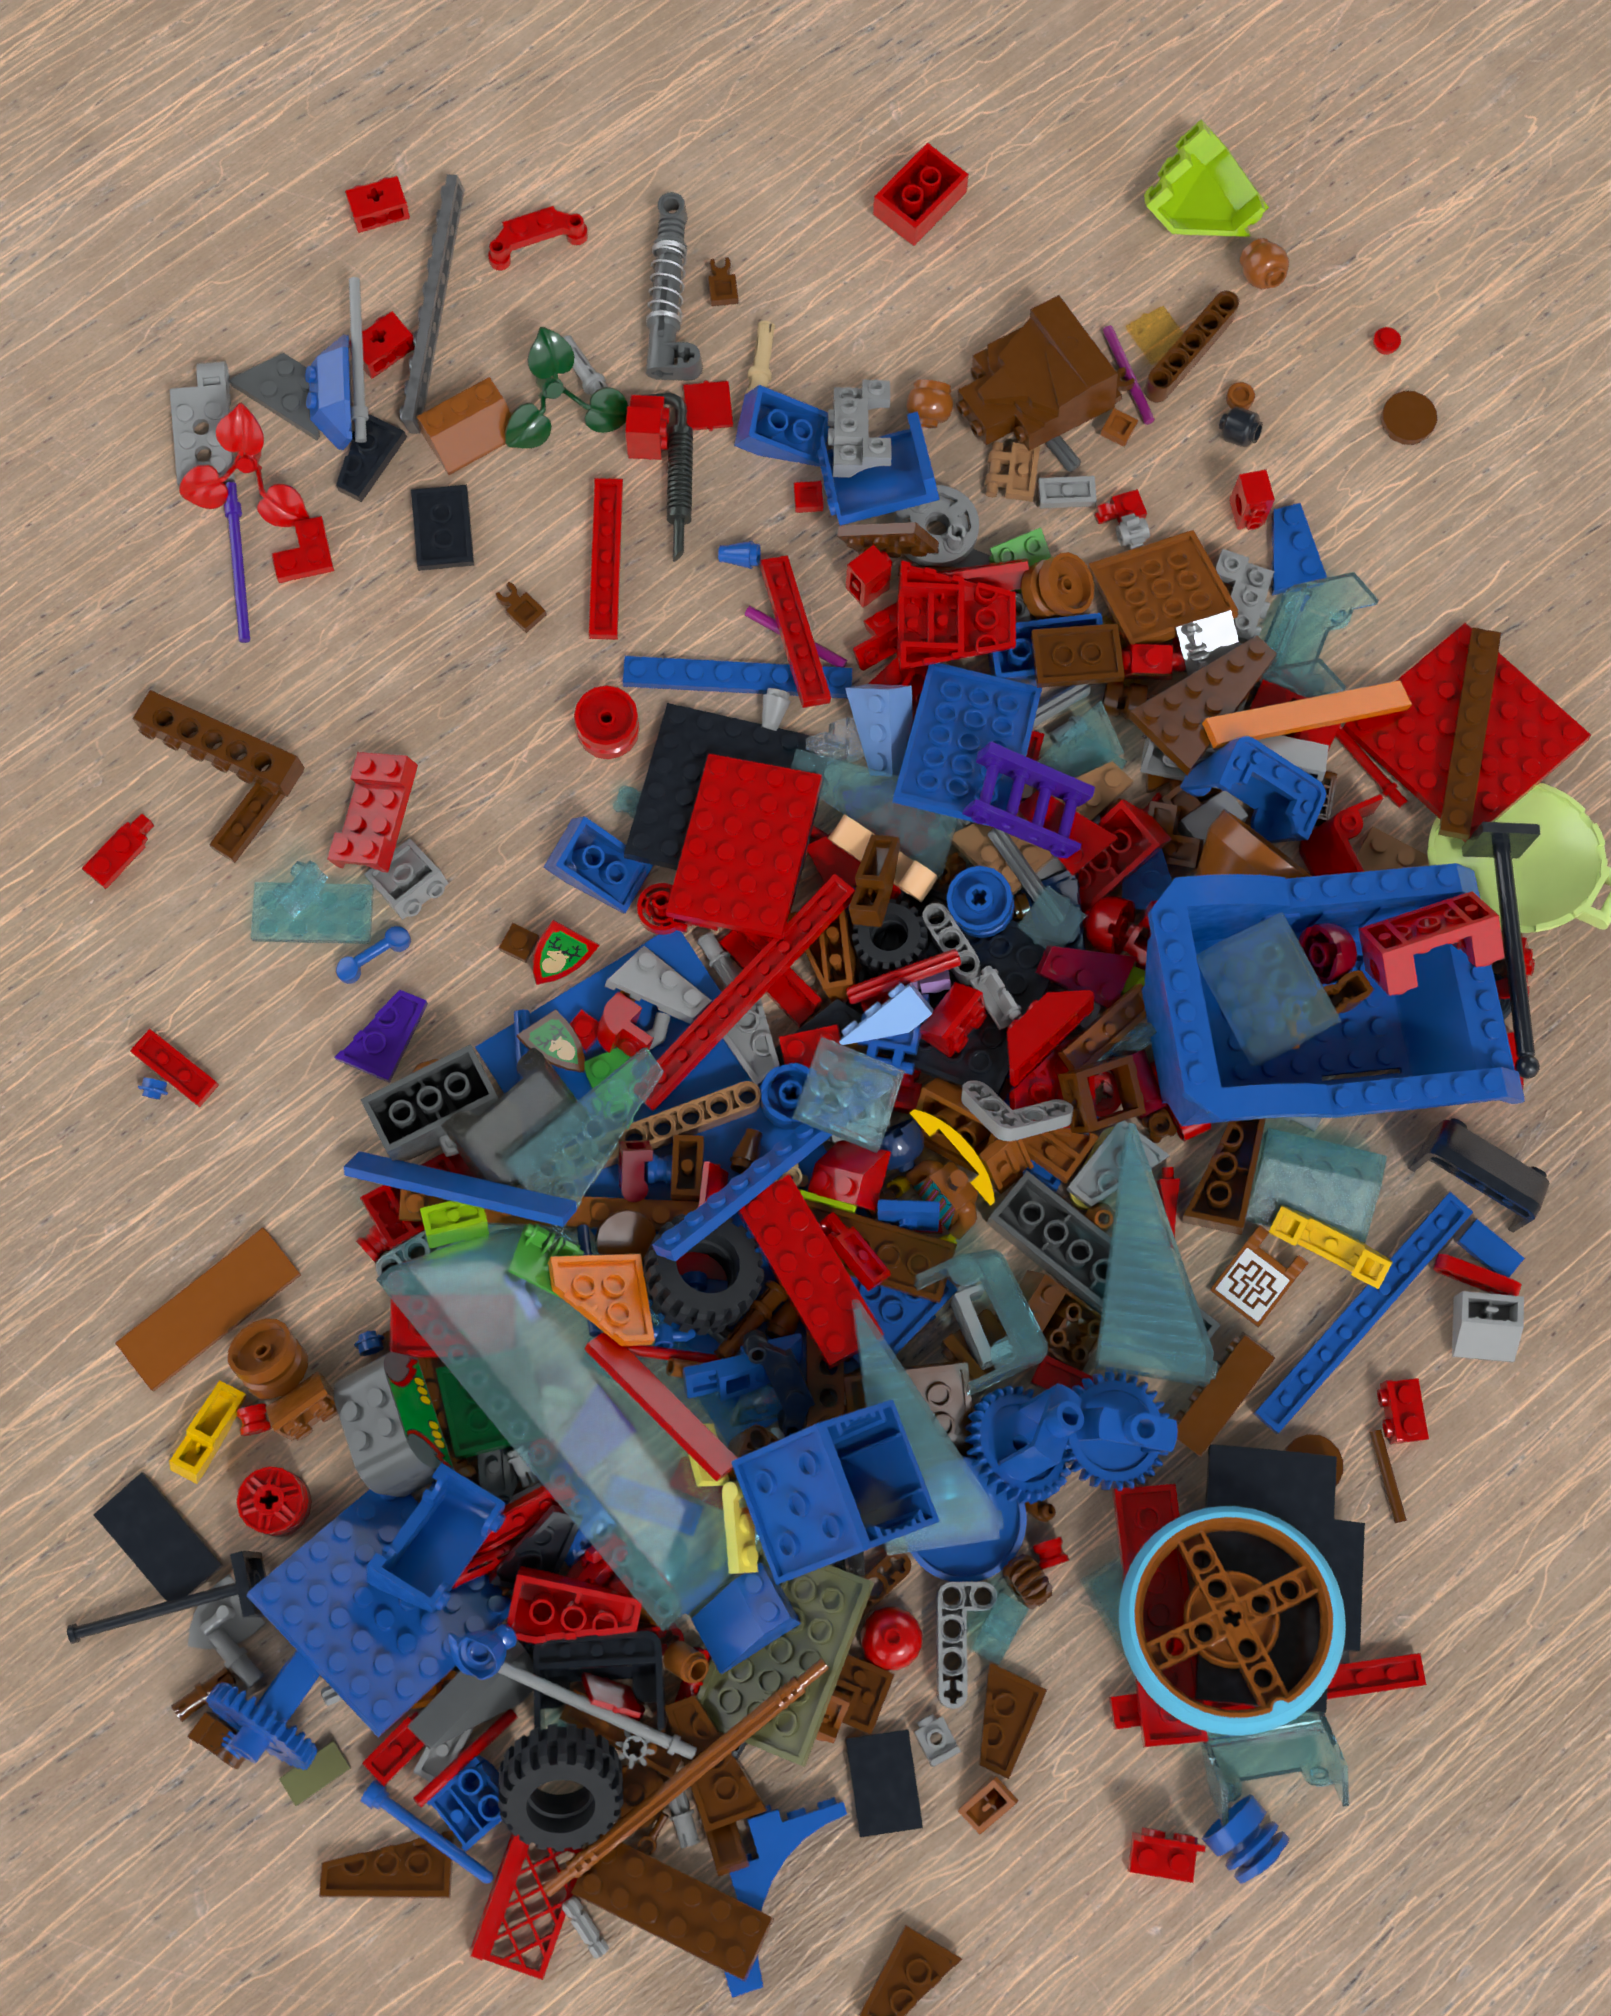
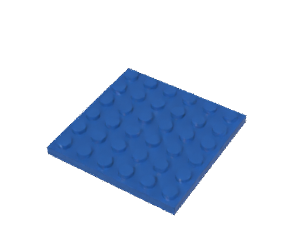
M369 1489L248 1592L247 1597L379 1738L456 1666L450 1652L448 1633H453L460 1638L477 1630L494 1631L508 1618L512 1600L507 1595L502 1596L503 1591L497 1585L494 1587V1584L489 1583L487 1574L459 1585L455 1589L451 1588L449 1592L452 1596L442 1611L436 1609L433 1613L380 1591L367 1583V1564L376 1552L382 1555L384 1546H389L419 1504L411 1494L403 1498L377 1494ZM476 1566V1567H474V1568L468 1570L467 1572H470V1571H472V1570L478 1568L479 1566Z

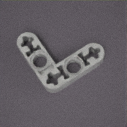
M968 1081L963 1084L962 1103L1000 1140L1015 1141L1064 1128L1071 1124L1073 1106L1067 1101L1056 1099L1012 1110L985 1083Z

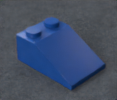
M758 385L744 396L734 446L758 456L820 467L817 449L822 448L820 437L824 436L827 443L828 428H830L828 426V412Z
M583 816L571 819L543 868L565 883L624 914L629 909L653 865L625 859L624 851L626 845Z
M762 1563L757 1565L758 1572L744 1573L733 1580L691 1618L720 1674L727 1672L801 1624L781 1585H776L771 1569Z

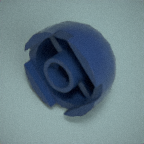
M910 1118L887 1128L888 1131L879 1136L878 1134L874 1135L862 1144L890 1151L891 1155L887 1170L898 1168L899 1172L902 1173L916 1165L914 1160L923 1151L924 1136L917 1121Z

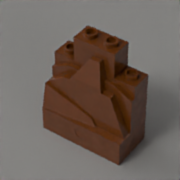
M1060 295L1031 308L1030 318L1023 327L987 344L986 349L972 355V368L970 371L974 381L958 389V402H956V408L960 416L967 418L974 436L980 437L985 445L1013 432L1019 443L1023 442L1030 451L1115 408L1118 373Z

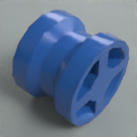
M653 1153V1161H648V1183L654 1184L657 1181H664L666 1184H671L672 1154L659 1157L656 1153Z

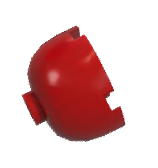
M1109 896L1097 901L1091 910L1087 909L1083 916V926H1085L1088 942L1095 949L1103 953L1120 955L1128 942L1124 939L1128 922L1134 923L1135 904L1133 901L1122 897Z
M884 1607L874 1611L865 1620L860 1632L861 1647L865 1657L874 1666L887 1671H898L909 1666L918 1657L923 1645V1632L919 1622L910 1612L899 1607Z

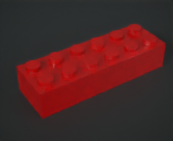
M790 1174L771 1184L737 1211L750 1235L757 1242L760 1252L829 1370L883 1339V1331Z

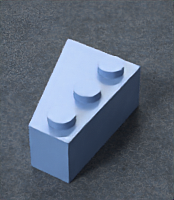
M865 684L846 687L845 690L870 776H899L913 726L912 686Z

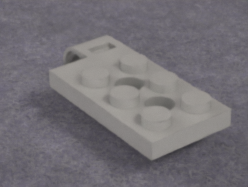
M226 361L198 363L196 365L198 386L170 389L176 476L179 487L185 474L198 465L213 466L217 470L219 477H221L234 462L233 452L225 450L216 438V427L219 421L230 412L229 405H231L230 377ZM199 423L209 424V430L206 434L198 435L195 433V427ZM201 450H210L212 455L208 461L200 462L197 460V455ZM235 471L222 483L236 482Z

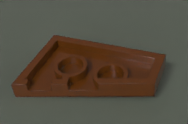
M991 1662L988 1665L979 1765L1009 1779L1047 1689Z

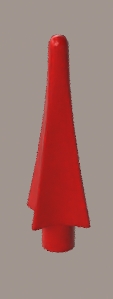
M1162 1167V1179L1156 1182L1165 1218L1168 1248L1172 1251L1175 1249V1225L1180 1178L1174 1179V1167Z

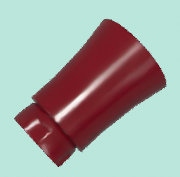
M1145 1049L1132 1054L1137 1068V1078L1144 1097L1143 1103L1146 1113L1139 1115L1140 1118L1167 1106L1166 1103H1162L1160 1088L1149 1064ZM1111 1069L1110 1072L1115 1077L1113 1069Z

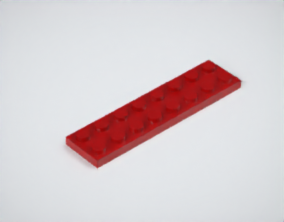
M1176 1484L1134 1487L1133 1489L1129 1487L1123 1488L1122 1491L1112 1490L1123 1583L1130 1565L1143 1545L1158 1530L1180 1517ZM1177 1548L1156 1569L1146 1592L1143 1624L1147 1643L1184 1625V1607L1190 1593L1186 1564ZM1170 1639L1166 1642L1165 1648L1168 1654L1178 1656L1183 1653V1645L1177 1639ZM1197 1654L1162 1671L1176 1688L1192 1699H1195ZM1135 1676L1143 1747L1208 1742L1207 1731L1186 1724L1169 1714L1148 1695Z

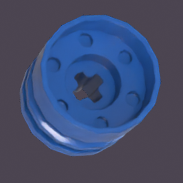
M1251 1794L1230 1807L1210 1826L1202 1837V1840L1217 1857L1229 1851L1232 1852L1225 1867L1229 1871L1239 1867L1234 1877L1240 1884L1249 1881L1268 1869L1277 1860L1290 1840L1283 1831L1275 1834L1279 1827L1275 1821L1260 1827L1259 1824L1265 1817L1266 1810Z

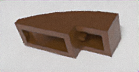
M871 834L855 876L857 887L849 906L853 924L874 927L882 926L893 888L900 837Z

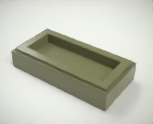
M332 1741L317 1752L315 1759L307 1770L295 1767L279 1778L294 1805L298 1806L352 1767L337 1743Z

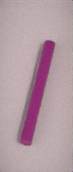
M1106 326L1102 330L1119 368L1125 367L1127 369V374L1124 376L1125 382L1131 378L1135 379V385L1129 391L1144 424L1149 425L1155 421V418L1113 326Z
M752 606L747 608L744 614L746 617L780 635L775 619ZM815 642L819 658L835 667L846 666L848 660Z

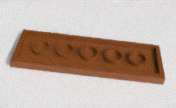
M263 1227L115 1344L150 1390L154 1392L300 1277L301 1273Z

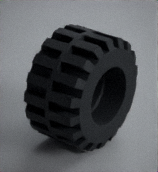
M896 899L889 900L881 927L855 924L853 926L854 934H852L857 958H859L862 967H867L868 973L872 976L876 973L879 976L922 961L927 957L926 951L929 950V942L922 915L919 916L918 910L914 906L909 909V905L905 901H902L899 905ZM887 929H899L908 935L906 942L900 948L893 951H884L874 945L876 937Z

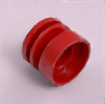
M268 1466L255 1470L245 1478L238 1489L236 1504L239 1516L246 1526L265 1535L281 1537L294 1533L304 1525L310 1515L312 1499L309 1488L300 1477L283 1468ZM271 1493L273 1496L278 1497V1502L273 1503L272 1508L265 1504V1500L271 1498Z

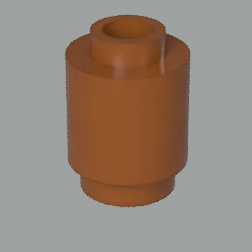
M684 1641L672 1643L664 1653V1667L683 1681L698 1683L706 1677L709 1670L706 1657Z

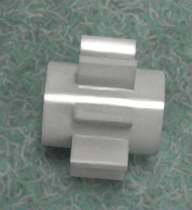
M1135 513L1121 517L1122 522L1116 526V536L1119 544L1130 547V550L1144 546L1145 539L1150 537L1149 527L1145 518L1139 519V517L1135 516Z
M625 1730L624 1734L627 1738L625 1742H616L618 1747H623V1753L618 1756V1759L628 1758L630 1760L629 1768H632L637 1760H640L641 1764L646 1766L647 1761L644 1756L646 1754H655L653 1749L648 1748V1742L650 1741L637 1735L631 1736L630 1732ZM631 1739L635 1742H643L644 1747L640 1749L642 1753L640 1757L635 1753L631 1755L628 1753L627 1749L631 1747L629 1742Z

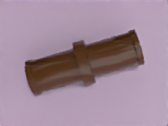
M223 1667L222 1670L204 1683L198 1682L194 1685L195 1689L171 1705L172 1709L176 1711L177 1717L184 1722L185 1719L205 1705L208 1706L206 1698L217 1684L235 1685L237 1682L234 1677L232 1678L231 1672L226 1667Z

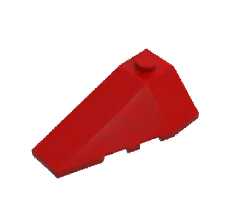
M1124 799L1112 808L1098 824L1119 839L1078 872L1082 917L1087 909L1091 910L1097 901L1108 896L1172 840L1154 817Z
M520 1566L507 1625L514 1630L517 1640L535 1644L545 1643L549 1640H570L591 1635L604 1636L636 1632L643 1599L552 1572Z

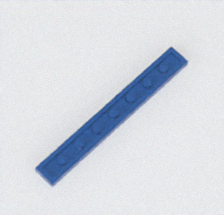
M361 1151L344 1165V1175L561 1227L577 1211V1201L405 1161H392L391 1158Z

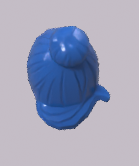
M500 1624L494 1631L477 1630L460 1638L453 1633H448V1641L452 1659L459 1670L466 1675L475 1676L479 1680H485L497 1674L503 1666L507 1650L516 1645L517 1636L510 1626Z

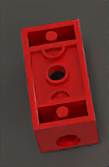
M1473 891L1358 928L1365 971L1389 996L1400 995L1409 989L1418 987L1413 955L1427 953L1432 948L1444 944H1452L1457 950L1461 949L1475 967L1489 966L1494 961L1505 958L1499 915Z

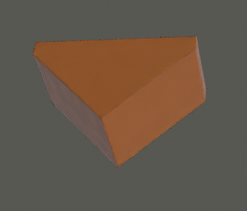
M992 1775L958 1809V1812L980 1835L1016 1805L1019 1800L996 1776Z

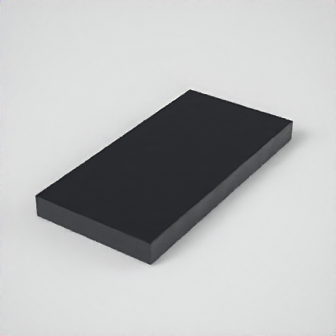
M143 1472L94 1514V1517L166 1601L192 1595L224 1566Z

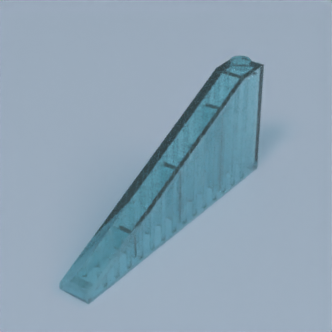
M1129 1123L1124 1134L1094 1369L1206 1386L1210 1383L1211 1379L1216 1377L1217 1361L1213 1360L1214 1351L1136 1124Z
M858 1299L852 1300L865 1406L867 1408L893 1399L940 1521L884 1543L886 1554L894 1555L1000 1539L999 1529L1004 1528L1001 1510H996V1507Z

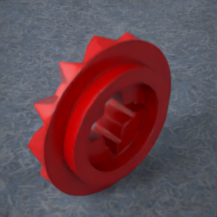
M1106 1071L1094 1075L1095 1091L1102 1083L1103 1094L1107 1095V1099L1102 1098L1096 1105L1097 1116L1103 1117L1116 1112L1121 1105L1115 1077Z

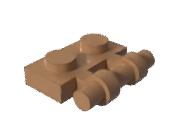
M994 442L992 444V451L988 453L987 462L990 466L989 473L985 476L984 485L987 487L986 496L996 497L998 488L1003 487L1006 488L1005 498L1033 502L1040 446L1029 451L1025 444L1012 443L1010 453L1003 452L1002 443ZM1001 465H1009L1008 475L1000 474Z

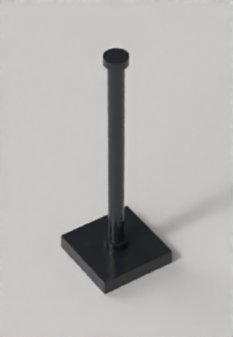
M239 1551L230 1554L235 1583L78 1626L75 1623L68 1625V1639L71 1644L78 1643L81 1638L236 1595L239 1596L243 1618L266 1617L247 1597L248 1592L266 1577L262 1552Z

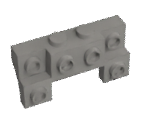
M862 380V388L834 387L833 409H828V426H833V428H828V446H833V477L850 478L864 469L877 466H891V438L868 437V410L890 408V381Z
M1222 549L1216 571L1223 582L1233 586L1230 596L1238 608V617L1233 620L1239 644L1242 645L1253 637L1260 635L1262 628L1258 627L1257 624L1259 618L1265 619L1270 605L1265 600L1274 571L1248 563L1249 557Z

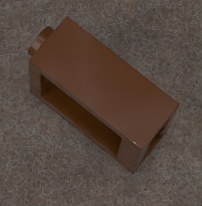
M1132 1055L1112 1056L1058 1074L1063 1099L1073 1106L1070 1124L1072 1133L1093 1132L1146 1113L1143 1103L1144 1097L1140 1090L1137 1068ZM1113 1069L1123 1110L1096 1118L1087 1077Z

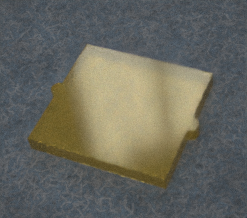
M1164 305L1148 314L1143 313L1141 318L1125 327L1151 365L1160 361L1183 334Z

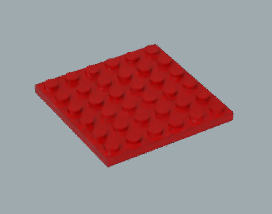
M1467 623L1461 625L1396 680L1401 681L1412 704L1408 710L1349 721L1343 727L1351 738L1440 820L1472 628ZM1499 652L1470 836L1482 822H1495L1591 737V734Z

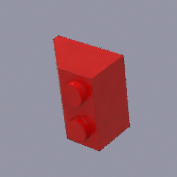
M843 1140L838 1141L815 1163L808 1192L876 1211L891 1152Z

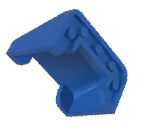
M1250 736L1233 739L1197 764L1188 776L1185 775L1180 786L1182 790L1195 797L1206 795L1211 787H1218L1222 791H1227L1255 809L1251 817L1250 826L1271 843L1308 840L1326 798L1325 787L1319 780Z
M443 1463L439 1465L432 1475V1478L437 1480V1482L434 1481L430 1488L423 1492L421 1502L389 1546H384L382 1555L376 1552L367 1564V1583L380 1591L431 1613L436 1609L442 1611L452 1596L449 1591L491 1531L496 1533L506 1519V1516L502 1514L505 1502Z

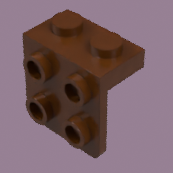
M989 1309L983 1310L977 1317L990 1347L1008 1340L1012 1353L1006 1361L982 1370L972 1358L961 1329L954 1334L951 1333L940 1345L943 1348L941 1353L948 1362L967 1360L970 1389L973 1390L975 1388L978 1393L988 1387L1024 1356L1023 1349L1005 1327L997 1322L998 1319Z

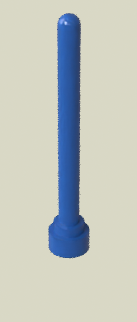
M377 1779L369 1785L361 1798L362 1803L370 1809L375 1807L379 1810L382 1808L485 1884L492 1882L494 1876L489 1869L389 1797L390 1793L386 1791V1786H383Z

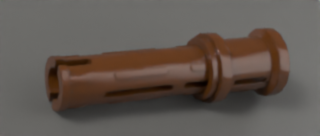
M767 1280L765 1289L754 1300L744 1317L737 1323L718 1348L715 1349L714 1354H716L719 1360L734 1357L740 1351V1346H743L742 1341L745 1334L749 1331L757 1330L763 1322L769 1321L773 1317L772 1313L781 1302H786L788 1298L778 1283Z

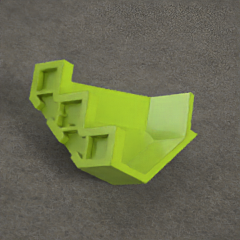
M1201 119L1180 137L1175 145L1178 148L1177 153L1173 157L1167 158L1157 173L1160 180L1155 187L1150 186L1145 192V204L1172 234L1251 237L1248 226L1257 223L1269 207L1229 149Z

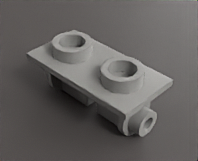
M987 966L981 971V976L971 979L969 982L973 988L983 993L985 1007L999 1030L1008 1027L1015 1019L1022 1017L1021 1007L1015 1003L1010 993L1006 991L1005 985L998 976L997 969Z

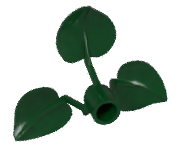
M540 327L537 337L529 350L527 362L530 371L537 377L536 384L541 390L539 394L541 407L538 410L534 404L525 403L513 412L506 427L505 444L510 448L530 449L546 442L552 429L551 421L547 416L543 415L546 411V398L556 399L562 393L567 395L581 407L588 410L585 414L584 422L591 430L599 433L611 432L626 423L627 406L629 405L622 393L611 387H603L595 391L590 398V405L567 390L559 379L558 374L567 373L572 369L575 359L573 349L561 335L551 329Z

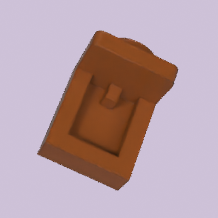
M834 1690L818 1731L817 1740L830 1743L835 1742L852 1697Z

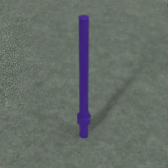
M227 482L225 485L228 488V497L226 499L227 502L224 504V511L229 524L239 642L248 643L251 640L240 529L242 508L241 503L238 502L236 483Z

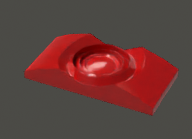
M468 1143L463 1145L461 1152L446 1157L445 1153H442L421 1164L426 1167L491 1181ZM381 1185L361 1196L360 1200L389 1249L392 1250L421 1233L425 1228L423 1222L399 1221L401 1189Z

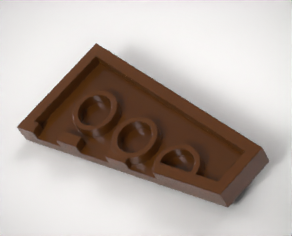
M696 1695L664 1706L673 1734L680 1736L681 1741L697 1748L693 1759L721 1737L720 1732ZM732 1752L691 1785L705 1832L767 1811V1807ZM681 1755L684 1766L692 1761Z
M453 1831L442 1832L441 1835L454 1844ZM418 1838L410 1842L381 1847V1849L325 1861L321 1865L319 1897L451 1899L453 1860L423 1838Z

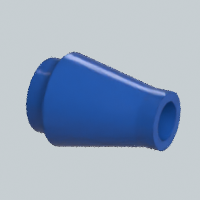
M753 541L720 545L718 559L719 562L752 569L753 566L760 565L761 547L760 544H756Z

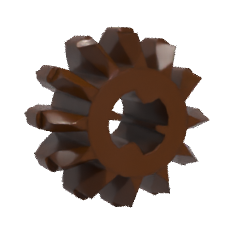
M1021 1554L1008 1561V1564L1003 1567V1577L1007 1585L1011 1589L1012 1594L1016 1596L1017 1600L1024 1607L1033 1610L1037 1606L1043 1605L1052 1596V1585L1048 1581L1049 1578L1031 1556Z

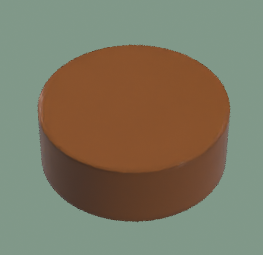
M1237 382L1231 385L1226 395V402L1231 409L1241 407L1248 410L1255 399L1254 389L1244 382Z

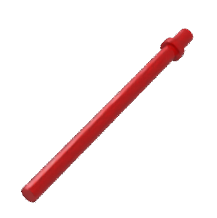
M1284 662L1275 667L1279 675L1297 694L1307 698L1315 697ZM1340 725L1335 736L1337 740L1383 790L1382 794L1385 798L1388 796L1398 808L1404 806L1408 800L1397 789L1399 786L1396 782L1392 783Z

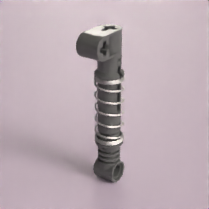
M668 192L662 195L658 201L657 239L653 242L652 253L656 258L651 262V266L654 268V274L650 276L653 287L649 289L652 301L647 305L651 309V313L646 317V326L649 329L646 374L656 380L690 381L698 378L703 371L700 350L693 343L676 342V334L680 330L682 323V311L679 307L683 304V298L680 294L684 291L682 280L685 277V270L683 266L687 260V245L684 242V232L688 216L683 197L678 193ZM671 210H677L674 213H668ZM674 358H678L677 365H674Z

